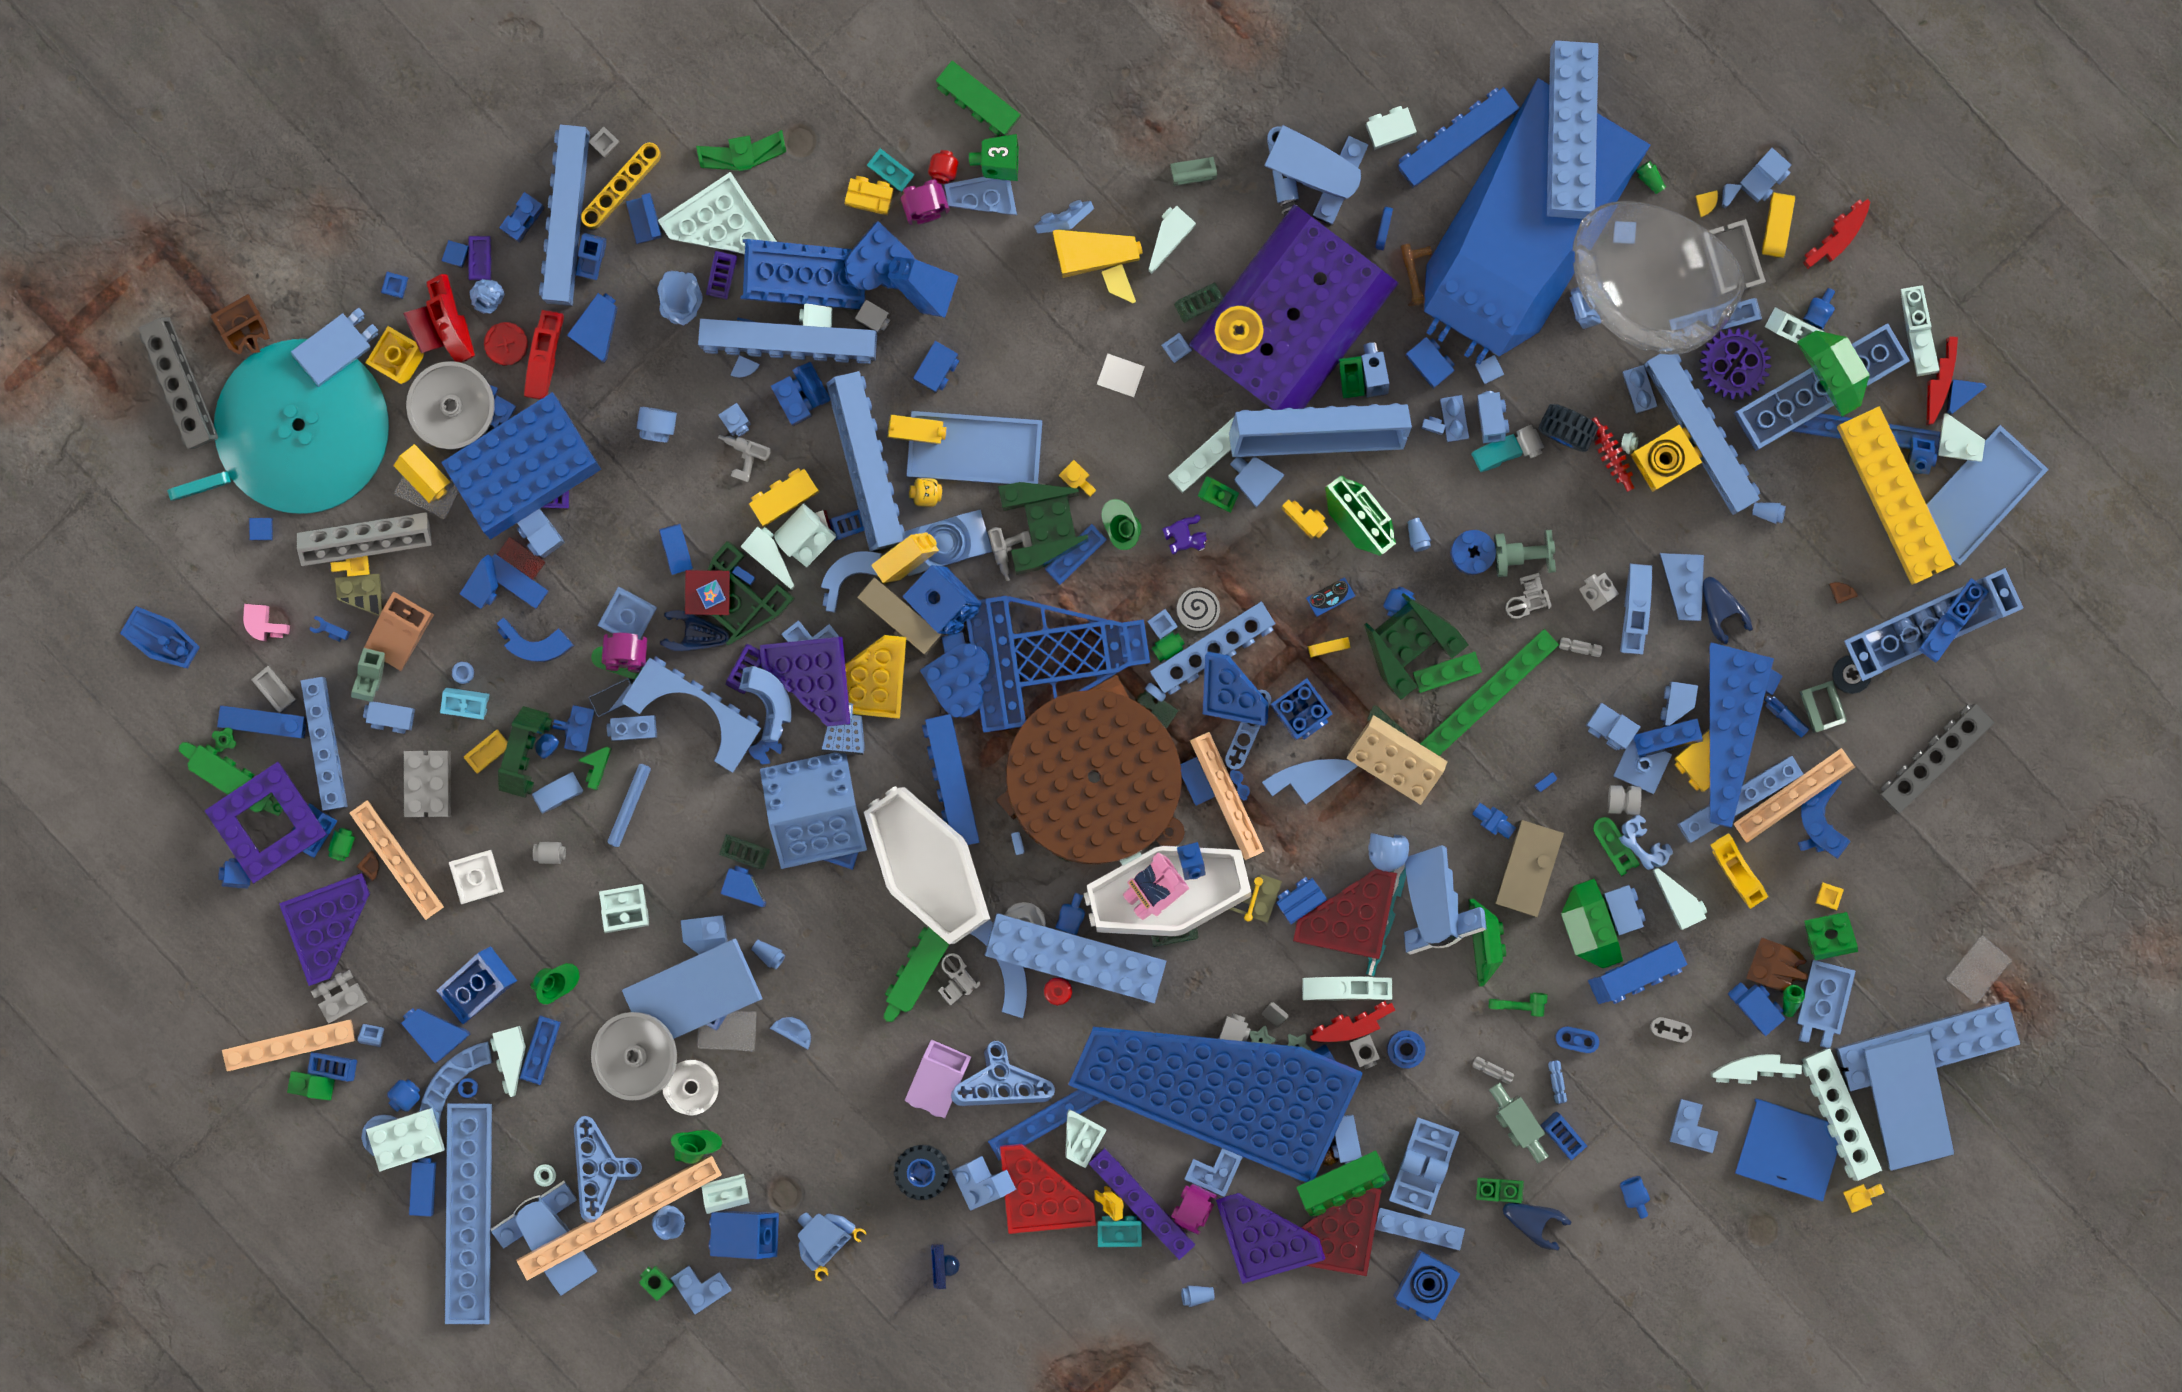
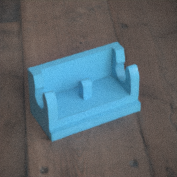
M446 687L442 694L440 713L484 720L487 713L486 706L489 694Z

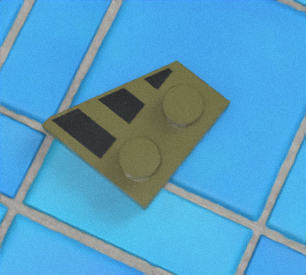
M380 574L335 578L337 600L380 616L383 610Z
M1261 874L1259 877L1263 879V884L1259 887L1252 916L1255 919L1268 923L1282 881ZM1254 882L1250 885L1251 897L1229 910L1244 915L1248 912L1256 885Z

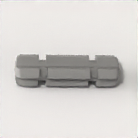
M1564 637L1560 640V649L1567 651L1570 649L1572 652L1585 655L1591 654V656L1600 657L1602 654L1601 645H1591V643L1578 640L1570 641L1569 638Z
M1476 1057L1473 1061V1068L1483 1070L1484 1073L1498 1080L1502 1079L1501 1081L1506 1084H1511L1514 1078L1513 1073L1507 1070L1505 1072L1503 1068L1490 1062H1485L1480 1057Z

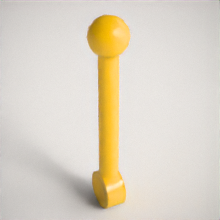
M1260 877L1254 880L1256 885L1248 912L1244 915V919L1247 922L1253 919V907L1259 887L1263 884V879Z

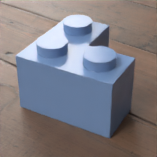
M1771 148L1739 185H1742L1741 189L1757 203L1761 198L1765 201L1773 193V190L1770 188L1775 183L1780 185L1791 173L1788 170L1791 164Z
M538 509L517 523L519 525L516 528L523 539L528 537L527 539L530 543L527 546L536 556L540 555L545 558L565 543L541 509Z
M1603 703L1599 704L1586 724L1589 727L1588 732L1597 738L1600 736L1608 740L1606 744L1615 750L1626 749L1640 728L1639 725L1624 715H1619Z
M982 1156L952 1170L970 1211L1016 1190L1008 1171L1004 1170L991 1176Z

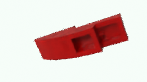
M1868 199L1864 202L1858 200L1850 207L1852 212L1847 216L1842 213L1833 221L1836 225L1831 229L1836 236L1834 237L1831 233L1821 241L1824 245L1817 250L1814 247L1805 254L1807 259L1802 263L1807 269L1824 256L1830 262L1833 261L1851 243L1868 213L1870 206Z
M440 274L426 282L431 298L426 302V305L443 345L455 362L463 363L475 357L465 316L458 315L448 275Z
M541 311L538 328L535 327L530 350L524 397L541 400L548 394L556 361L555 353L564 320L563 313Z
M1383 1001L1374 1006L1375 1011L1369 1014L1364 1011L1355 1016L1356 1021L1353 1023L1348 1015L1344 1017L1343 1014H1340L1331 1019L1332 1024L1324 1027L1322 1024L1311 1030L1313 1034L1309 1037L1312 1041L1338 1042L1365 1036L1381 1029L1377 1020L1394 1012L1395 1008L1391 1002L1387 1004L1386 1001Z

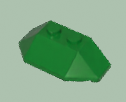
M1815 330L1797 341V344L1841 417L1860 407L1870 374L1848 337Z
M1339 476L1325 487L1329 515L1356 548L1381 556L1396 544L1392 519L1364 485L1346 479L1344 476Z
M1595 879L1574 885L1561 912V916L1575 955L1602 969L1623 962L1614 927Z
M1468 899L1469 910L1481 907L1485 911L1486 930L1472 934L1477 981L1480 987L1488 982L1503 963V957H1506L1505 944H1501L1500 935H1504L1503 923L1498 922V918L1475 899Z

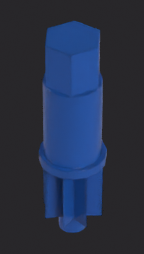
M1768 695L1764 699L1767 702L1765 706L1798 736L1802 738L1807 733L1809 728L1775 696L1771 698Z

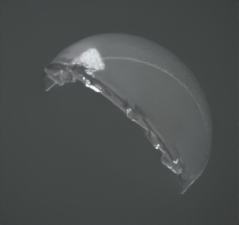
M1618 201L1601 205L1582 219L1573 242V251H1575V263H1573L1576 281L1590 309H1595L1602 318L1601 322L1611 332L1627 343L1645 351L1650 349L1659 351V354L1672 355L1687 353L1701 347L1724 328L1734 314L1744 293V274L1732 252L1701 225L1676 212L1659 206L1633 201Z

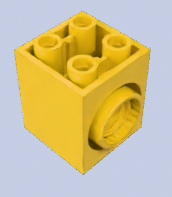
M1678 425L1630 454L1652 492L1702 463L1700 458L1703 456L1697 446L1693 447L1689 441L1691 436L1685 427L1681 428ZM1660 455L1668 457V465L1660 462Z

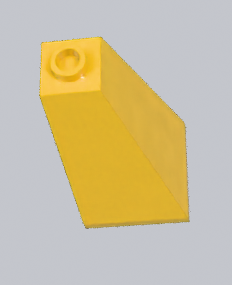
M1065 230L1053 231L1063 278L1139 261V255L1143 254L1140 241L1136 242L1133 236Z

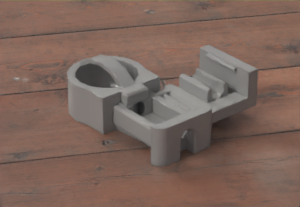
M1539 573L1519 579L1521 585L1524 584L1525 591L1523 594H1526V598L1525 595L1513 597L1506 603L1505 611L1510 618L1520 619L1530 615L1529 611L1546 606L1548 609L1551 608L1547 590H1543V594L1541 592L1543 587ZM1531 579H1535V580H1533V581L1524 583V581H1528V580H1531ZM1517 600L1523 603L1508 608L1512 601ZM1525 608L1524 612L1519 616L1510 614L1511 611Z
M949 953L943 956L940 967L953 980H949V985L945 988L942 986L937 991L948 1005H952L963 995V991H966L964 995L972 993L975 988L980 986V981L975 982L964 969L967 966L959 955ZM949 956L956 957L959 960L960 965L958 969L950 961ZM944 961L950 966L954 973H951L945 969ZM943 990L946 991V993L951 997V999L948 998V996L943 992Z

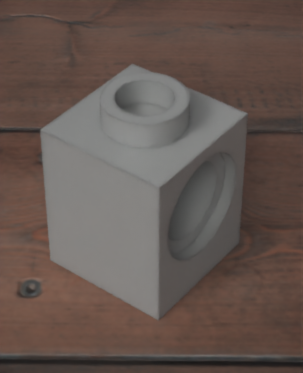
M868 300L864 302L855 318L856 321L869 329L876 330L878 334L880 330L885 331L891 321L888 319V312Z
M1370 1034L1349 1042L1359 1067L1364 1066L1365 1069L1377 1065L1376 1060L1380 1059ZM1364 1046L1371 1049V1055L1367 1059L1359 1056V1050Z

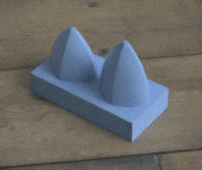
M1644 365L1623 371L1622 373L1635 413L1657 407Z
M1462 395L1441 398L1440 403L1444 425H1446L1447 442L1469 439Z

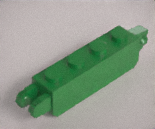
M183 742L179 745V752L190 759L187 763L189 770L227 795L255 776L254 773L246 768L240 770L235 767L236 762L231 758L225 756L223 759L218 756V750L209 744L196 747L189 742ZM273 793L249 808L254 812L268 811L277 816H280L284 811Z
M923 927L918 936L921 939L917 947L912 946L907 955L910 958L906 966L901 965L896 974L899 977L895 985L890 984L885 993L888 997L886 1002L889 1003L883 1015L886 1022L895 1021L901 1010L904 1012L912 1010L949 946L930 927Z

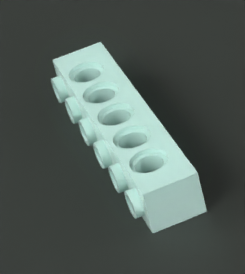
M1823 1049L1803 1058V1073L1806 1077L1809 1076L1812 1083L1810 1089L1813 1095L1818 1097L1821 1104L1819 1105V1110L1822 1116L1826 1117L1829 1122L1827 1126L1831 1137H1835L1838 1145L1836 1149L1841 1158L1844 1157L1847 1164L1845 1171L1848 1177L1859 1181L1882 1171L1831 1050ZM1820 1069H1824L1827 1073L1824 1081L1818 1078ZM1830 1089L1834 1090L1836 1094L1833 1101L1827 1099V1092ZM1839 1109L1844 1112V1118L1840 1122L1835 1117V1113ZM1848 1129L1853 1133V1138L1849 1142L1844 1138V1133ZM1855 1150H1859L1862 1155L1858 1162H1855L1853 1159Z

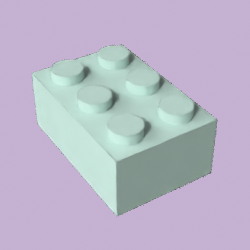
M432 1108L366 1129L379 1172L445 1150Z

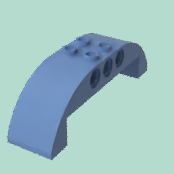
M2006 568L1976 580L1977 583L1989 592L1955 638L2023 609ZM1964 586L1845 640V645L1861 680L1869 679L1893 666L1922 654L1918 650Z

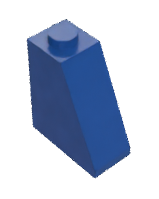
M598 293L567 336L605 363L618 308L614 305L616 300L606 293L603 296Z
M412 1008L403 1016L405 1020L401 1023L434 1063H438L471 1035L469 1031L421 1008L416 1011Z

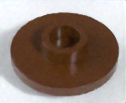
M1172 817L1156 841L1162 846L1178 845L1184 838L1183 824L1178 819Z

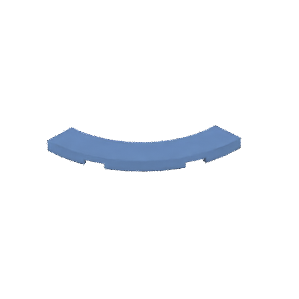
M988 920L970 934L987 946L993 922ZM996 959L1004 979L1005 995L1002 1012L1023 1018L1027 999L1023 966Z
M489 1041L474 1045L455 1055L439 1069L428 1085L422 1098L419 1112L432 1108L439 1131L444 1104L455 1085L476 1068L493 1063Z

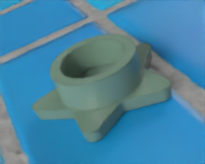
M1263 1026L1259 1031L1250 1030L1251 1042L1271 1044L1276 1041L1275 1038L1268 1035L1266 1026Z
M1288 1034L1289 1044L1287 1046L1299 1044V1047L1312 1051L1306 1044V1034L1299 1037Z

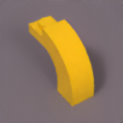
M1729 833L1710 845L1722 870L1750 909L1768 898L1763 885L1743 859Z

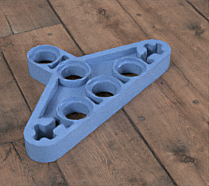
M993 1041L984 1051L987 1067L959 1083L952 1090L951 1099L960 1106L1046 1102L1054 1095L1055 1087L1044 1078L1010 1065L1004 1044L999 1041ZM990 1048H997L1000 1051V1056H993ZM994 1068L1002 1069L1004 1077H998L994 1072ZM1042 1087L1045 1091H1048L1046 1095L1044 1091H1039ZM998 1088L1006 1089L1008 1097L1000 1096ZM1018 1088H1026L1029 1095L1026 1097L1022 1096ZM977 1090H985L988 1094V1097L981 1098L978 1095ZM961 1091L962 1094L967 1095L963 1098L962 1095H958V1092Z
M583 1116L574 1125L580 1214L583 1220L592 1223L601 1216L615 1181L635 1179L640 1174L642 1166L635 1158H616L594 1120L588 1116ZM583 1123L589 1127L585 1138H582L585 1135L584 1128H580ZM588 1143L592 1147V1152L584 1153L581 1150V1144ZM633 1164L636 1167V1173L629 1174L625 1169V1165ZM583 1165H591L594 1170L593 1174L584 1173ZM604 1165H613L615 1168V1173H606L604 1171ZM586 1185L593 1186L595 1194L592 1196L587 1195L584 1187ZM597 1199V1202L594 1201L592 1203V1210L596 1211V1213L591 1216V1213L587 1212L590 1208V1201Z

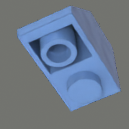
M1670 682L1669 686H1665L1664 699H1667L1666 708L1662 707L1660 720L1664 721L1663 726H1670L1695 707L1697 685Z

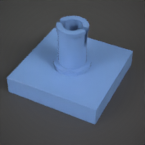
M1633 738L1625 749L1613 776L1654 794L1672 754L1665 751L1639 758Z

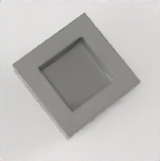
M605 127L589 141L604 158L620 143Z

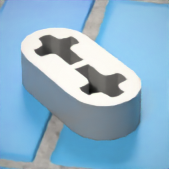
M1657 1017L1650 1024L1651 1032L1658 1037L1684 1043L1692 1036L1690 1026L1682 1022ZM1660 1021H1664L1663 1025L1670 1027L1669 1031L1662 1030L1661 1033H1657L1658 1029L1654 1028L1655 1023L1659 1024ZM1684 1026L1687 1036L1679 1039V1035L1672 1032L1673 1028L1679 1030Z

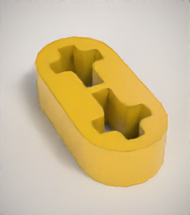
M1348 637L1308 646L1310 657L1351 648Z

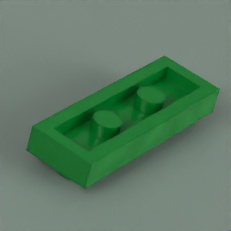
M1472 652L1415 671L1413 676L1419 693L1482 673L1476 652Z

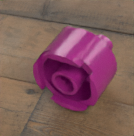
M935 179L925 182L924 186L905 188L903 190L904 194L900 198L910 225H913L912 221H917V224L934 221L941 218V212L945 211L947 214L950 211L943 187Z
M613 633L611 638H608V634L603 636L602 664L606 665V670L618 671L619 668H628L629 672L641 671V668L646 664V637L640 640L638 635L631 633Z
M1192 1184L1190 1187L1186 1185L1181 1194V1198H1183L1181 1206L1175 1207L1171 1217L1175 1219L1174 1223L1199 1235L1201 1231L1197 1229L1199 1225L1204 1227L1214 1206L1211 1203V1199H1216L1217 1195L1195 1184Z

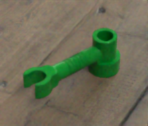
M1530 993V1002L1489 999V1009L1531 1011V1016L1543 1017L1548 994Z

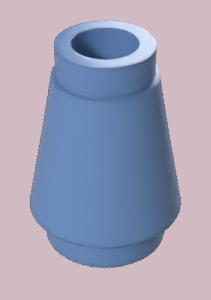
M1755 502L1752 515L1777 524V522L1783 523L1786 506L1781 505V503Z
M1420 518L1409 520L1407 524L1410 547L1414 549V552L1430 548L1431 539Z
M757 940L751 949L769 968L777 969L785 958L781 949Z
M1187 1285L1186 1288L1181 1289L1184 1306H1196L1215 1298L1213 1287Z

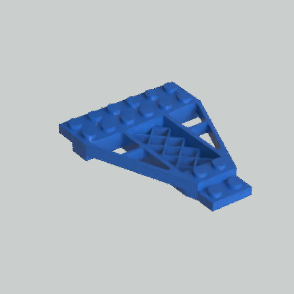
M1010 596L979 600L982 604L978 607V613L974 617L967 619L970 644L982 647L990 660L988 676L981 683L984 691L982 695L983 700L980 705L983 733L1022 727L1027 720L1025 718L1022 698L1023 687L1050 683L1055 699L1057 698L1056 683L1059 681L1096 676L1097 680L1079 690L1085 691L1090 690L1129 666L1150 663L1144 620L1121 623ZM1009 602L1041 608L1043 629L1014 634L1012 631ZM1049 610L1087 619L1089 623L1048 629L1044 611ZM1100 627L1101 634H1099L1093 628ZM1087 629L1081 638L1071 632ZM1089 630L1100 637L1093 648L1082 640ZM1065 632L1059 641L1049 635ZM1068 633L1078 640L1071 651L1061 644ZM1044 635L1037 645L1028 639V637ZM1046 636L1056 643L1050 654L1039 647ZM1021 639V641L1015 647L1014 640ZM1024 640L1035 647L1028 657L1017 650ZM1101 640L1103 641L1105 656L1095 650ZM1080 642L1091 649L1084 660L1073 653ZM1058 646L1069 652L1062 663L1051 656ZM1036 649L1047 655L1041 666L1030 660ZM1092 652L1103 658L1096 669L1085 662ZM1016 653L1026 659L1019 669ZM1071 655L1082 662L1075 672L1064 666ZM1049 658L1060 665L1053 676L1042 669ZM1028 661L1038 668L1031 679L1020 672ZM1106 661L1107 669L1099 670L1102 664ZM1083 664L1093 670V672L1077 674ZM1062 667L1072 674L1055 677ZM1040 670L1050 677L1034 680ZM1019 674L1028 681L1020 682Z

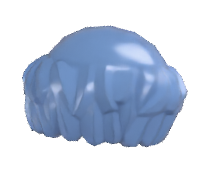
M664 1206L656 1212L652 1219L653 1230L663 1240L677 1238L684 1231L685 1217L676 1207Z

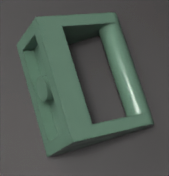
M1213 157L1170 164L1173 186L1217 179V170Z
M1833 680L1799 691L1813 733L1847 722ZM1826 687L1837 721L1823 725L1812 692Z

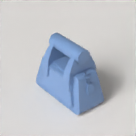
M1590 284L1571 289L1572 296L1569 297L1574 309L1575 319L1580 323L1582 329L1601 324Z

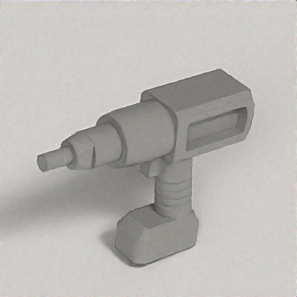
M718 436V439L724 440L726 444L743 452L741 457L745 459L743 470L735 469L731 474L732 477L749 482L754 457L767 461L771 455V448L740 437Z
M995 527L988 531L992 551L997 565L1000 566L1001 573L1005 576V580L1010 581L1007 552L1012 550L1011 546L1021 542L1024 548L1033 546L1029 530L1004 540L1001 528Z

